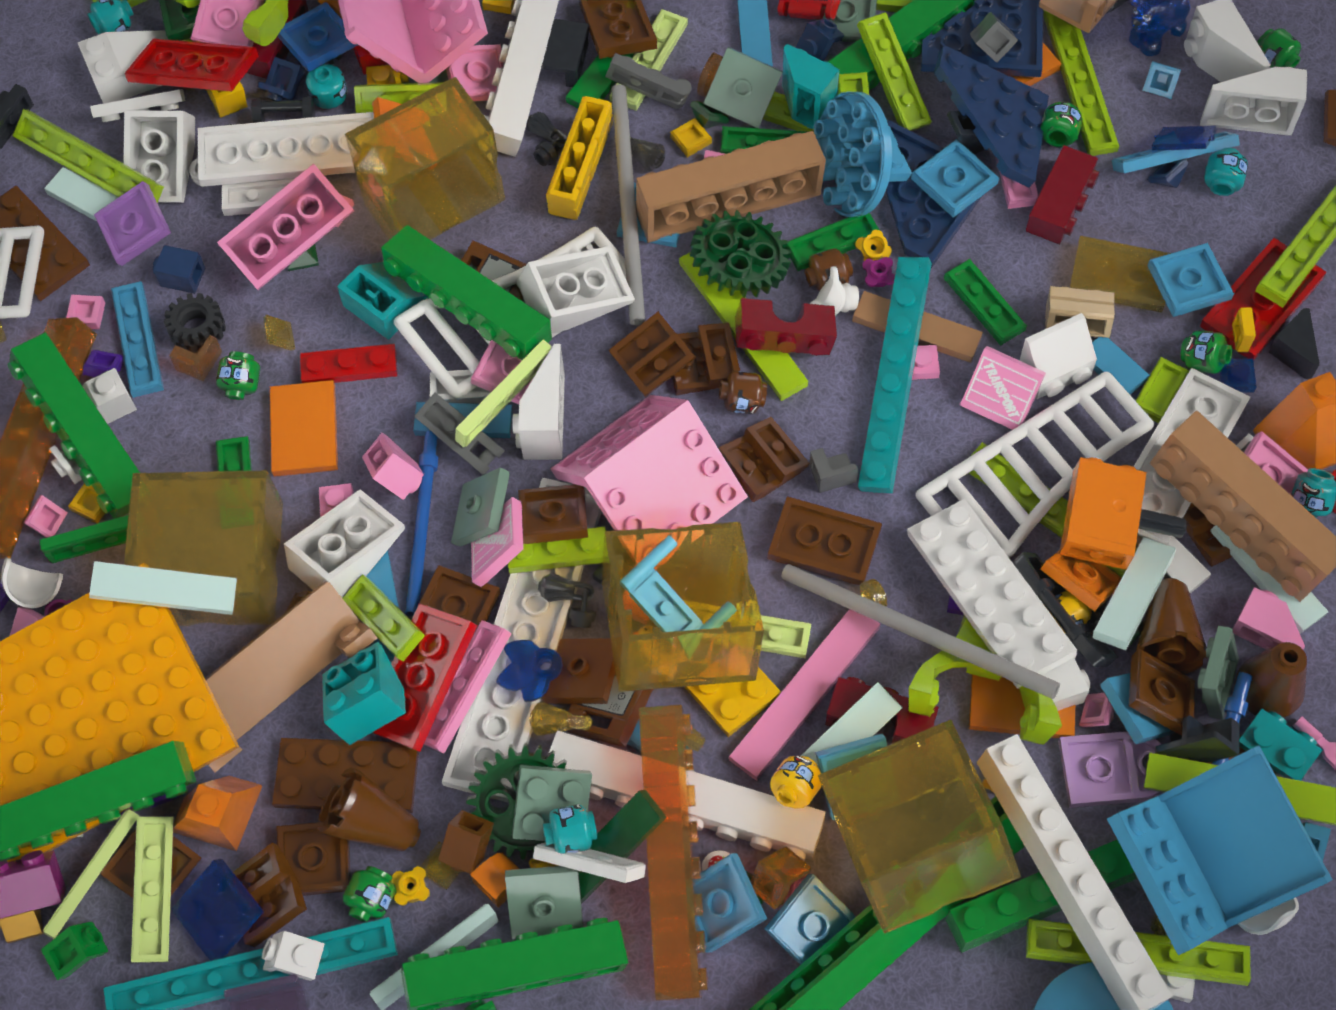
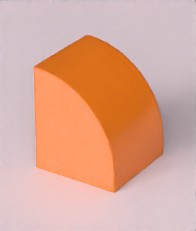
M500 852L484 861L470 875L473 883L499 908L507 900L505 870L520 868L507 855Z

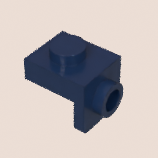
M828 19L808 22L795 48L802 49L809 55L824 62L832 44L842 41L844 34L837 29V25Z
M274 57L266 82L259 81L257 87L265 91L264 97L270 100L282 101L283 98L294 100L305 68Z

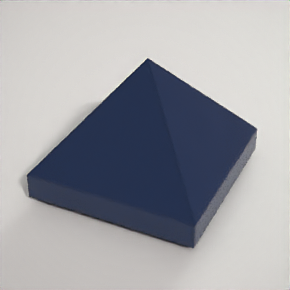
M1178 160L1162 164L1147 180L1150 183L1177 188L1189 163L1187 160Z

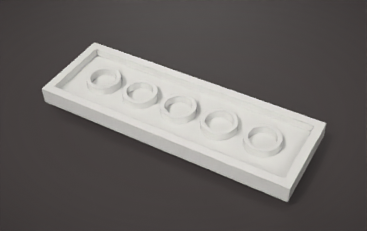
M373 112L198 128V181L201 187L296 178L312 164H315L323 175L383 170V155L379 154Z
M1193 368L1190 369L1134 465L1137 470L1147 472L1141 509L1180 518L1184 517L1191 502L1185 500L1180 491L1167 479L1160 477L1155 468L1149 463L1171 433L1196 410L1228 438L1246 407L1250 396ZM1138 529V536L1168 545L1172 538L1169 535Z
M965 499L907 529L910 540L991 653L1040 675L1077 656L1075 646ZM1013 682L1016 688L1021 687V685Z

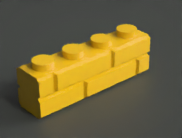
M588 96L582 98L546 193L548 213L551 215L578 220L590 187V181L593 179L608 138V133L613 124L612 103L609 101Z

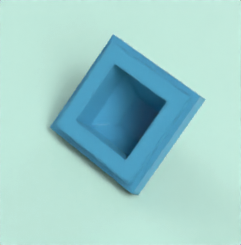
M1152 61L1142 91L1172 99L1181 69Z

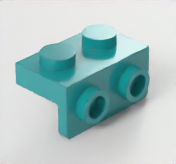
M1261 709L1239 739V747L1248 751L1256 746H1260L1275 772L1284 778L1301 781L1323 749L1317 746V741L1309 734L1302 731L1296 732L1287 726V721L1278 713L1273 711L1267 712Z

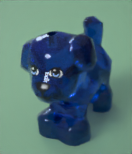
M1129 0L1133 6L1131 15V26L1133 28L1130 30L1129 42L1139 48L1144 55L1156 56L1161 52L1162 38L1168 30H1171L1170 34L1176 37H1180L1185 33L1187 29V16L1190 12L1189 0Z

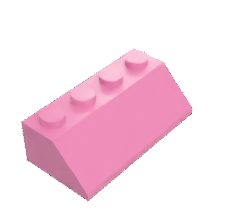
M312 164L217 243L254 287L259 290L352 214L354 209L315 164Z

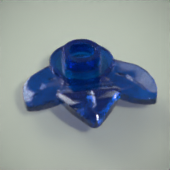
M530 640L509 642L504 646V651L512 663L499 674L496 683L508 691L521 690L524 702L536 701L547 693L550 681L560 675L563 668L562 658L555 650L539 648ZM543 663L552 664L551 668L549 669H540V666Z

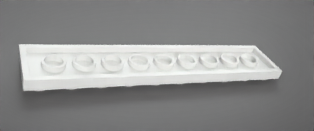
M542 478L539 488L572 484ZM584 487L588 528H596L602 511L588 489ZM585 565L510 574L494 625L505 628L511 633V636L460 725L442 779L443 786L476 794L469 790L468 787L470 782L480 783L474 776V772L476 769L487 771L483 765L485 758L495 763V751L497 749L504 756H507L510 744L515 747L517 753L522 752L524 743L529 744L542 702L541 694L559 641L562 639L569 617V610L574 601L558 600L548 602L545 598L541 597L538 591V583L543 576L552 572L565 579L580 582ZM519 771L515 773L516 779L518 778ZM503 778L501 782L514 791L511 783L506 778ZM497 793L490 797L509 803L508 798L504 794Z

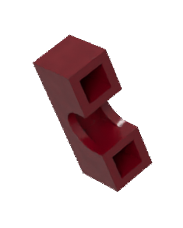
M741 298L735 315L736 348L780 351L782 353H807L816 356L830 355L837 338L835 306L803 303L798 320L796 322H785L774 314L771 300Z
M838 677L827 711L825 725L831 727L872 687L866 685L859 678L847 677L845 679ZM883 687L903 707L890 719L895 728L892 746L925 755L939 707H934V712L930 717L909 712L908 697L899 695L892 688Z

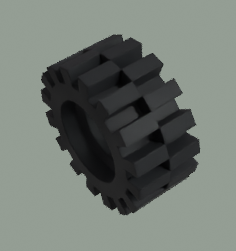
M192 293L186 294V300H183L181 296L176 299L178 304L175 305L171 302L169 305L170 311L166 310L164 314L166 318L164 319V324L176 348L181 347L182 351L186 353L189 348H191L192 353H198V348L201 347L203 352L208 351L207 345L209 344L215 347L218 344L216 338L222 340L224 337L222 331L226 330L225 321L216 300L213 301L209 295L204 299L203 293H197L196 298H193ZM192 319H206L202 325L196 328H184V325Z

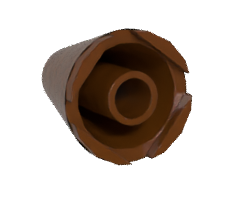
M1166 578L1161 581L1148 606L1136 651L1140 649L1179 672L1188 674L1203 665V659H1207V646L1187 585L1178 579Z
M1291 642L1280 643L1249 658L1238 670L1235 684L1239 672L1253 676L1246 702L1249 703L1247 710L1253 715L1257 716L1260 710L1264 709L1267 712L1273 711L1282 717H1288L1301 706L1305 697L1307 656L1304 650L1297 644Z
M352 767L346 769L341 774V776L346 778L341 786L334 784L323 803L318 820L323 822L324 826L318 827V831L328 836L401 852L405 851L408 847L413 848L421 834V829L418 828V819L360 770Z

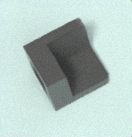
M992 12L970 33L974 42L997 63L1018 41L1013 32Z
M823 448L810 451L809 466L819 493L857 482V465L850 463L846 453L827 458Z

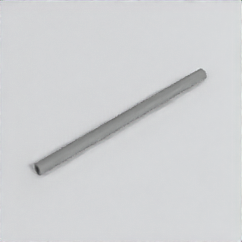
M618 84L611 88L626 280L635 298L634 302L628 305L630 324L638 326L645 322L627 93L626 87Z
M787 564L782 571L781 577L787 582L1046 697L1054 699L1059 691V682L802 569Z

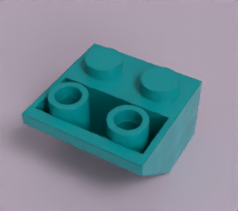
M786 44L783 52L782 88L793 120L814 130V124L817 120H820L829 100L837 96L839 69L829 62H823L809 55L802 49Z
M383 262L358 265L337 286L343 306L388 340L398 331L394 325L395 317L420 301L429 299L422 292L414 291L400 277L390 275L384 268Z
M378 642L366 649L360 650L353 657L331 667L322 674L324 723L349 745L406 713L404 688L383 647Z

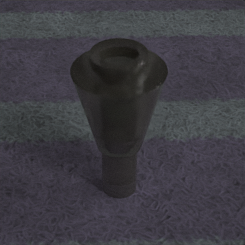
M630 137L631 153L646 171L651 172L663 164L665 148L662 144Z

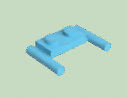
M668 535L624 576L619 583L630 593L629 596L674 646L677 645L680 651L689 658L737 612V609L731 602L727 601L704 624L698 616L654 569L678 545Z

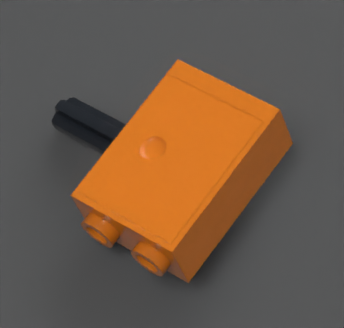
M1080 457L1072 474L1059 555L1126 570L1135 556L1138 529L1182 538L1186 532L1187 523L1184 518L1141 509L1147 472L1139 471L1129 465L1117 466L1104 463L1098 458Z

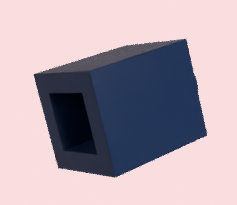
M167 245L163 246L160 256H156L153 262V273L161 287L193 294L196 293L206 269L199 252Z

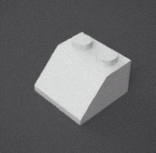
M1082 313L1025 338L1020 357L1021 362L1046 373L1035 397L1036 399L1046 395L1053 397L1069 384L1074 382L1075 384H1081L1087 381L1092 376L1097 360L1086 319Z

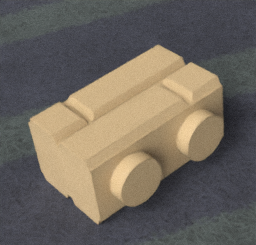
M1050 286L1046 303L1045 329L1082 313L1086 319L1090 337L1110 338L1115 315L1114 292Z

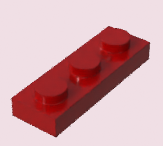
M395 343L300 353L302 383L331 380L334 383L398 376Z

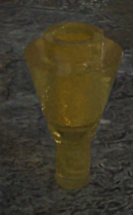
M539 702L530 713L529 723L535 735L544 736L570 729L589 730L592 725V719L590 716L572 715L570 712L545 702Z

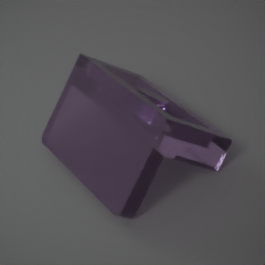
M296 974L224 990V997L230 1003L231 1010H307L304 983Z

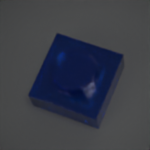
M1231 359L1228 365L1225 364L1219 372L1221 383L1241 393H1254L1257 388L1253 359Z

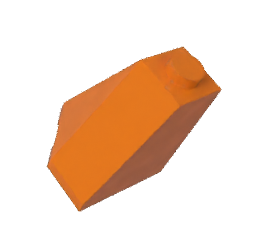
M1331 372L1300 383L1253 429L1255 434L1261 431L1307 469L1317 468L1323 470L1336 464V380Z
M225 776L198 784L183 799L173 824V833L237 851L262 785L233 776Z

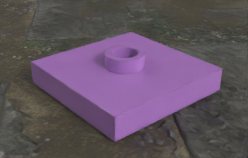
M144 181L94 214L116 263L121 266L171 233L149 185Z

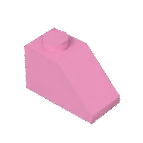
M384 433L378 436L362 456L372 478L403 500L409 493H414L422 482L424 474L419 465Z
M1254 587L1233 627V634L1266 650L1283 642L1295 643L1304 649V642L1287 603L1268 590H1259Z

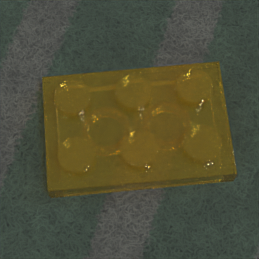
M1080 236L1069 288L1114 292L1115 304L1162 313L1165 300L1147 265L1149 260L1171 253Z

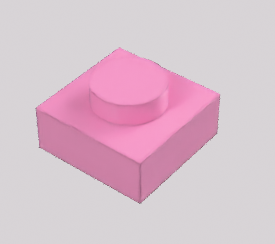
M71 295L65 321L68 327L100 329L105 307L103 297Z
M937 345L918 346L912 380L939 378L940 369Z
M351 483L319 487L320 517L353 495Z

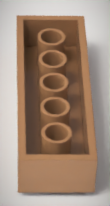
M810 131L796 133L776 141H766L746 149H736L728 154L706 157L698 162L686 165L680 164L672 169L657 173L650 172L636 178L637 218L647 243L665 236H672L675 233L682 234L696 230L697 226L701 227L704 219L710 221L714 213L721 218L725 210L730 216H734L735 211L739 210L741 217H744L748 212L755 214L821 195L826 159L814 132Z
M1196 410L1171 433L1149 463L1155 468L1160 477L1167 479L1180 491L1185 500L1192 502L1205 514L1210 523L1218 526L1230 537L1236 547L1243 549L1255 560L1261 570L1268 572L1281 584L1287 594L1294 596L1299 602L1336 568V536L1199 411Z

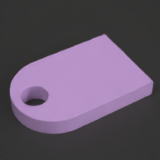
M1128 731L1059 738L1058 743L1069 808L1142 802L1160 793L1143 789L1146 770L1142 765V760L1149 757V753H1155V747L1161 745L1156 739L1135 744Z

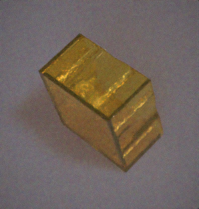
M456 77L345 133L364 205L388 240L406 225H409L431 240L450 228L473 218L505 200L502 176L497 169L498 153L494 129Z
M268 471L133 473L124 565L138 566L145 563L149 568L237 578L232 615L170 608L178 626H191L199 623L269 625L275 622L278 587L276 557L281 541L283 501Z
M740 522L691 525L678 529L646 528L604 532L602 589L619 692L756 681L764 628L756 591L748 575V555ZM670 535L678 545L654 567L655 571L661 575L703 624L727 601L735 606L737 612L726 622H723L720 628L662 633L660 627L653 623L629 596L630 593L620 585V580L662 540Z
M951 719L818 775L861 884L884 934L931 915L947 904L977 896L1021 877L1003 825Z

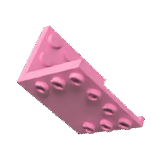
M338 0L345 28L344 33L347 39L352 44H358L368 50L374 58H380L390 64L396 72H402L418 83H429L488 34L479 0Z
M649 395L551 468V471L558 480L584 486L588 489L636 565L662 540L670 535L678 545L654 569L748 497L690 402L685 399Z

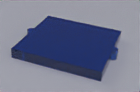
M1216 125L1163 127L1160 133L1154 136L1155 140L1152 144V151L1207 149L1210 142L1215 140L1217 127Z

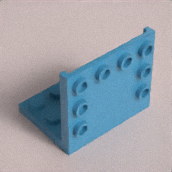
M1256 746L1157 797L1107 818L1178 955L1193 949L1231 926L1333 880L1260 746Z

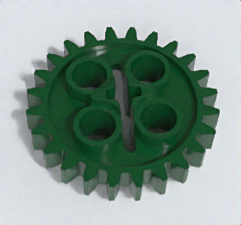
M725 210L721 218L714 213L710 221L704 219L701 227L697 226L690 245L692 247L690 257L694 258L693 267H700L699 277L708 275V285L715 282L719 284L717 291L720 292L726 287L729 288L730 296H733L737 290L740 291L743 298L746 297L748 291H751L755 297H758L760 289L764 293L769 294L771 286L777 289L780 281H784L791 260H789L791 251L786 249L788 241L780 240L781 231L772 232L773 223L762 224V216L757 220H753L751 212H748L746 217H741L739 210L735 211L734 216H730Z
M524 743L522 752L517 753L515 747L510 744L507 756H504L497 749L495 751V763L488 758L483 760L486 772L479 769L475 770L474 776L480 783L470 782L468 789L477 795L468 796L466 804L476 806L469 813L494 823L489 839L495 840L494 852L505 846L507 847V857L510 858L514 849L519 850L520 857L524 860L527 850L532 849L534 854V846L545 843V841L513 839L512 827L516 793L504 785L501 780L506 778L517 792L518 781L515 778V773L519 771L520 765L565 769L567 764L565 759L558 763L553 762L555 758L554 750L545 757L542 756V745H538L535 752L531 753L529 752L528 744ZM500 793L508 798L509 803L505 807L497 808L491 804L489 798L494 794Z

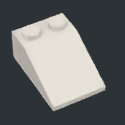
M1216 0L1196 7L1186 40L1184 41V48L1186 54L1194 59L1199 68L1220 82L1270 68V63L1232 0Z
M165 30L105 32L78 42L103 104L125 100L162 86L128 82L124 73L152 39L168 40Z
M1273 67L1212 85L1200 120V126L1292 135L1306 102L1307 70L1292 67Z
M124 110V164L164 186L158 203H184L190 173L189 167L192 163L195 147V117L185 111Z
M611 246L528 262L517 280L526 304L551 320V333L571 329L629 305L635 300Z
M554 344L519 401V414H513V433H516V448L522 449L524 460L562 459L565 373L561 344Z
M358 490L284 543L288 569L313 590L324 581L330 582L343 598L362 574L367 576L404 531L405 526L362 490Z

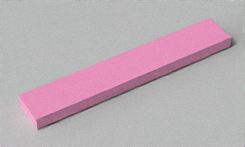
M849 609L731 753L729 761L757 781L837 682L838 677L842 676L879 630L880 623Z

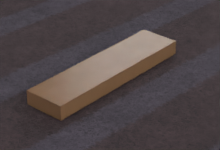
M864 291L854 312L852 322L885 333L891 300ZM923 312L918 345H937L938 352L971 363L983 332Z

